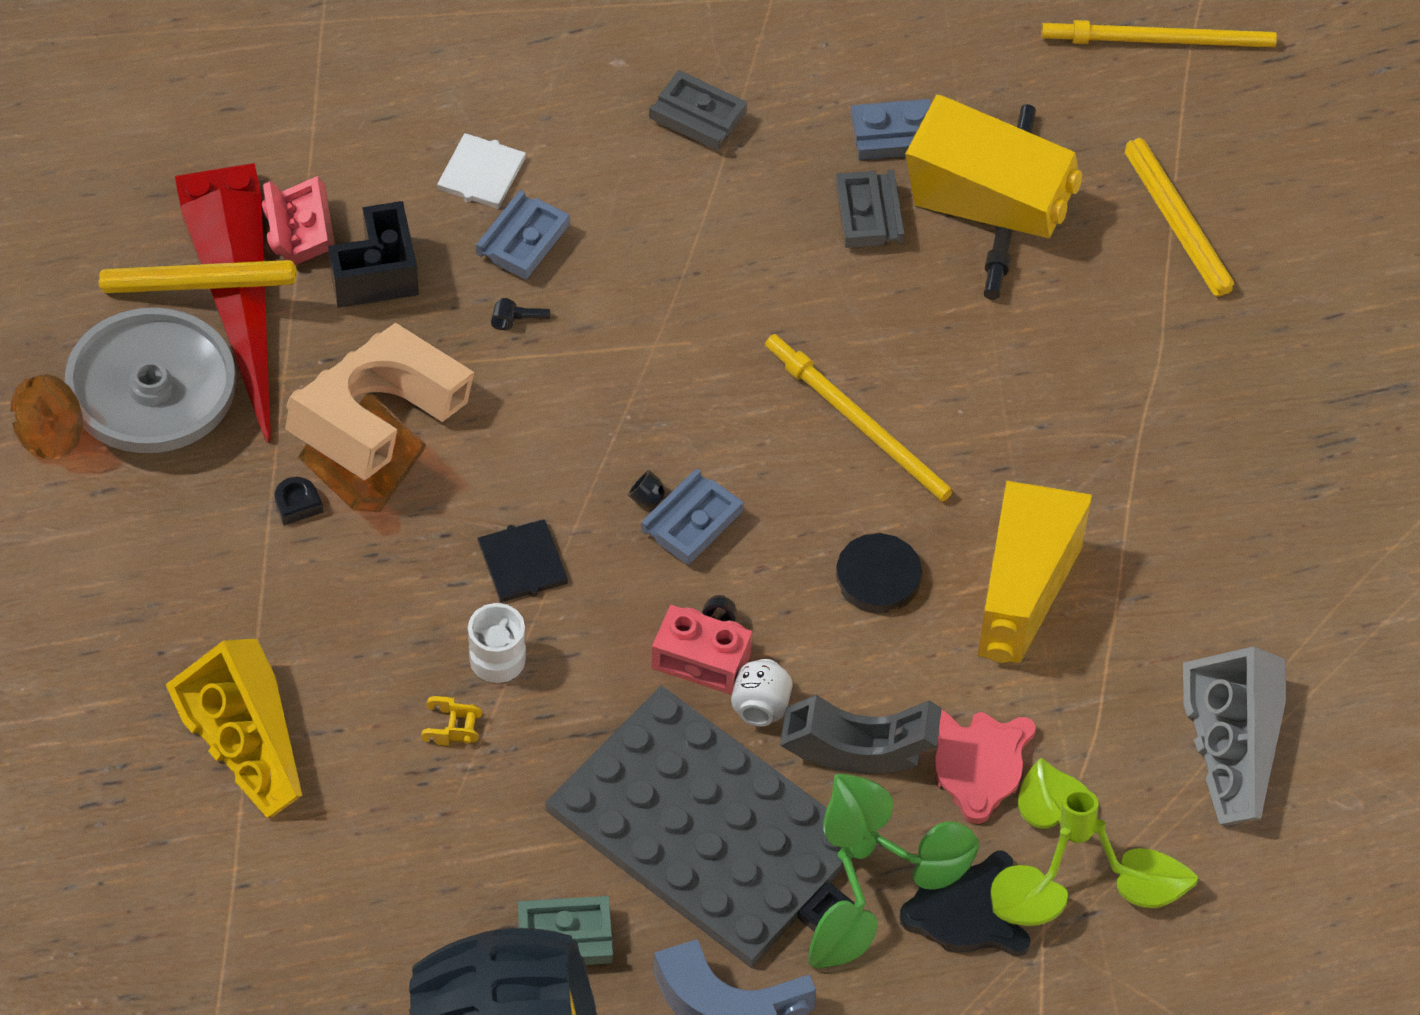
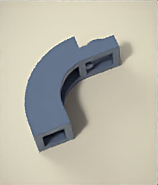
M698 939L654 953V976L664 999L676 1015H808L809 1012L814 1011L816 988L810 974L761 990H741L725 984L714 975L707 964Z

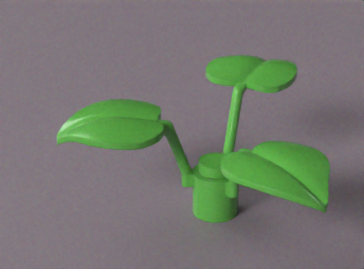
M835 774L831 799L824 816L823 831L826 839L832 845L841 848L837 857L844 864L855 896V904L853 905L849 901H839L823 915L815 929L810 944L808 964L818 969L848 963L861 956L875 938L877 919L871 911L863 910L866 901L851 861L852 858L862 859L869 856L874 851L876 843L904 860L916 864L912 879L918 886L930 890L940 889L957 881L973 863L980 841L973 831L961 822H942L935 825L923 836L918 847L919 854H912L884 838L876 831L885 826L891 818L893 799L890 793L878 783L867 778Z

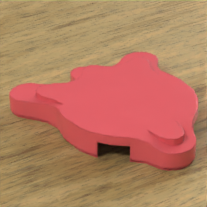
M943 710L941 711L937 753L934 762L935 779L940 789L943 786L946 792L954 797L953 802L960 808L963 818L968 822L980 824L987 821L992 811L1000 806L1001 800L1008 797L1011 793H1016L1020 785L1023 768L1021 753L1023 748L1034 738L1036 731L1035 723L1031 719L1018 717L1008 723H1000L988 714L979 712L972 717V723L969 727H961L949 714Z

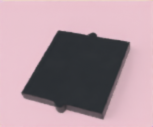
M545 519L517 527L508 525L506 530L477 537L481 553L500 602L529 594L532 597H536L540 591L568 584L566 573Z

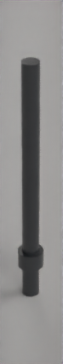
M1029 104L1021 106L1017 128L1032 133L1036 114L1034 106ZM997 226L993 248L987 253L985 263L987 278L984 288V296L987 299L996 300L1000 297L1003 277L1009 272L1011 255L1008 251L1012 229Z

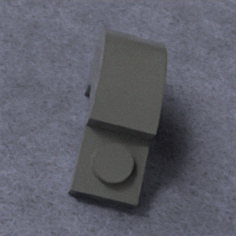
M815 695L786 707L780 746L807 761L831 769L865 774H883L909 770L918 767L919 753L937 747L942 708L929 700L894 715L869 717L841 710Z

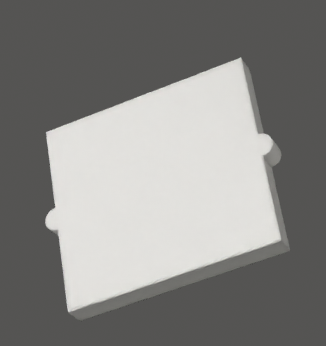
M464 133L437 184V189L463 197L465 202L475 201L499 209L526 158V153L501 145L498 140L488 141Z

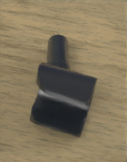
M501 298L495 303L491 326L498 330H509L513 326L514 318L549 319L550 309L517 307L516 303L511 299Z

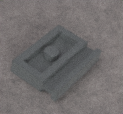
M678 70L658 96L656 104H652L649 108V118L718 151L724 138L727 139L746 114L747 102Z
M888 170V174L878 175L876 171L837 173L835 185L845 248L885 245V241H897V244H903L904 229L894 170Z

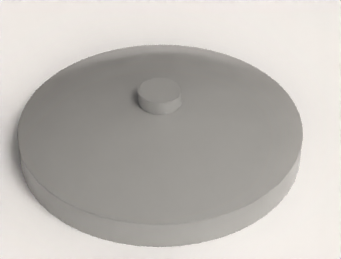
M167 308L133 309L118 313L99 322L87 331L74 346L65 370L68 404L81 427L104 444L135 453L171 451L201 439L210 433L225 417L232 404L236 386L233 357L220 334L195 316Z

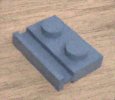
M930 99L851 105L850 116L855 144L858 150V160L905 157L909 145L931 106Z
M519 190L476 244V255L480 257L485 255L492 259V263L527 280L570 225V215L537 198L532 200L525 196V192Z
M696 468L641 522V532L645 535L649 533L656 538V543L686 565H689L743 512L744 502L714 480L710 479L708 481L701 476V471Z

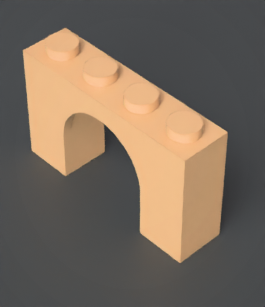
M394 323L383 332L375 333L358 350L350 351L341 362L330 370H323L316 380L303 389L295 390L286 405L288 414L285 429L365 481L391 461L397 429L363 408L353 398L369 392L394 394L410 401L443 422L468 403L474 372L399 324Z

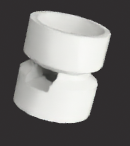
M493 603L477 609L470 617L468 624L471 669L478 677L487 682H508L520 674L526 661L525 624L523 617L516 609L507 604Z

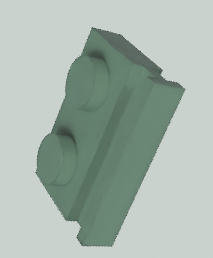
M609 896L518 901L519 928L543 929L571 935L572 939H575L579 946V951L585 965L613 963Z

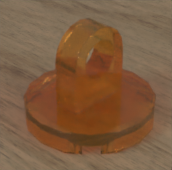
M43 374L23 380L15 388L11 399L10 412L15 411L16 422H13L12 425L17 438L22 446L35 457L53 459L68 455L78 446L84 429L83 414L79 400L71 387L59 377Z

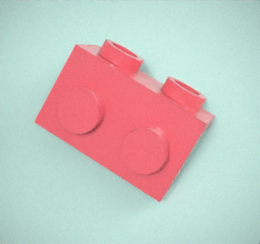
M318 176L284 191H281L272 181L263 184L265 200L262 201V207L270 226L267 239L272 251L276 255L281 254L286 260L293 261L296 266L328 252V246L335 245L325 183Z

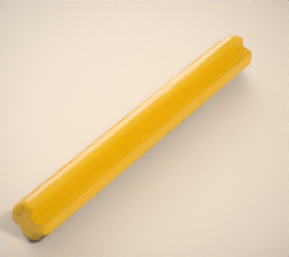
M1137 138L1134 141L1130 140L1126 144L1125 149L1127 158L1209 289L1216 297L1229 294L1233 290L1232 286L1234 285L1232 277L1148 144L1142 138Z
M291 260L114 268L100 271L98 282L99 287L104 293L292 285L296 282L297 268Z

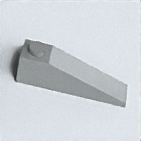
M1254 646L1183 662V705L1187 717L1193 719L1198 736L1194 739L1197 752L1204 756L1208 769L1206 782L1218 822L1223 826L1261 819L1286 703L1285 659Z

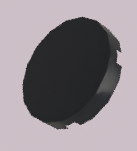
M884 533L865 534L850 541L840 552L836 566L837 583L845 599L860 610L873 613H886L888 609L898 606V609L908 605L918 593L922 577L920 558L911 545L897 536Z

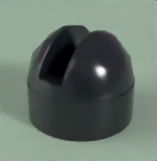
M647 470L634 483L627 496L643 507H654L660 503L665 494V489L660 478L652 471Z
M715 595L708 599L702 610L703 615L723 622L736 621V605L724 595ZM717 608H721L723 610L718 618L712 615Z

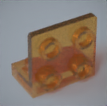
M366 394L359 405L397 429L392 458L389 463L364 481L309 444H306L298 458L352 510L381 512L425 450L426 444L374 395Z

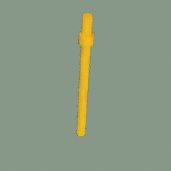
M1073 20V24L1042 23L1041 38L1072 40V44H1089V40L1275 48L1277 42L1276 32L1090 25V21Z
M776 334L771 335L766 340L765 347L785 364V370L796 380L803 379L941 502L946 501L951 496L953 489L816 370L813 367L814 361L802 351L796 352Z

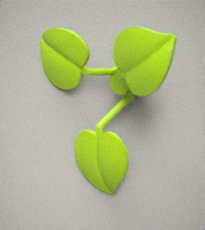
M1040 758L1024 778L1018 797V809L1022 818L1034 827L1047 829L1060 823V838L1050 869L1045 876L1037 868L1028 865H1017L1004 869L996 876L992 883L991 901L993 913L1000 919L1012 924L1033 926L1052 921L1063 912L1068 901V891L1066 888L1053 882L1057 875L1067 841L1083 843L1089 840L1095 833L1098 834L1112 871L1120 874L1116 885L1119 894L1136 906L1159 908L1168 905L1197 885L1198 876L1181 862L1151 849L1138 848L1128 850L1123 855L1122 864H1120L1116 859L1106 834V822L1097 819L1099 801L1096 795L1074 777L1057 770L1046 760Z

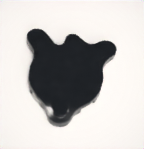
M1002 850L993 852L980 864L970 866L957 881L944 888L930 890L920 887L915 896L905 902L900 909L899 921L905 930L919 933L926 939H928L929 935L935 941L943 944L946 951L960 953L973 952L982 948H996L1013 956H1022L1029 950L1031 941L1029 934L1022 927L1004 921L993 913L991 901L992 883L1001 871L1013 866L1012 857Z

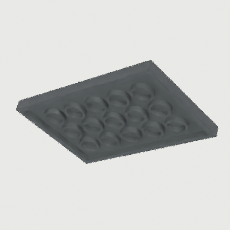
M662 685L545 802V811L750 968L757 963L798 919L800 909L827 882L831 883L845 868L843 862L837 857L841 848L832 845L824 835L823 821L827 808Z

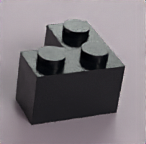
M403 201L362 207L365 240L328 246L331 278L337 308L419 295L417 263Z

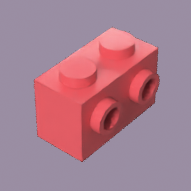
M670 604L652 645L651 669L732 695L738 671L748 662L751 655L753 631L745 629L742 625L733 621L723 622L705 616L694 608H681Z

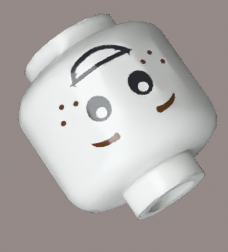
M760 659L746 663L739 669L731 696L733 709L744 722L753 726H767L780 720L785 715L786 707H788L793 687L791 676L777 662L770 659Z

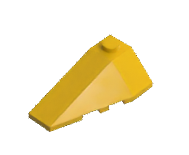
M257 638L223 640L165 684L183 724L191 733H198L210 746L208 752L216 761H223L235 774L236 784L266 818L274 817L302 796L276 677Z

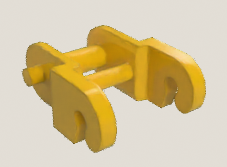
M432 696L427 699L426 706L428 709L434 710L435 706L439 705L440 711L442 713H449L450 718L449 725L444 730L433 728L422 730V741L429 742L430 737L435 738L434 742L436 745L449 746L450 741L464 742L466 744L478 741L479 734L474 731L475 719L482 717L483 711L480 707L474 704H457L454 698ZM456 717L466 718L464 728H455Z

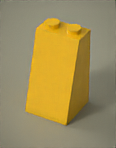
M937 94L905 153L915 206L1049 239L1056 225L1062 224L1067 212V202L1071 194H1076L1079 191L1082 182V171L1078 170L1076 152Z
M1006 481L977 656L989 658L998 663H1021L1082 549L1092 494Z

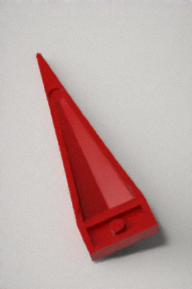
M255 163L175 176L182 219L200 264L264 261L262 196ZM265 286L212 288L210 292L236 359L264 441L269 443L271 440Z

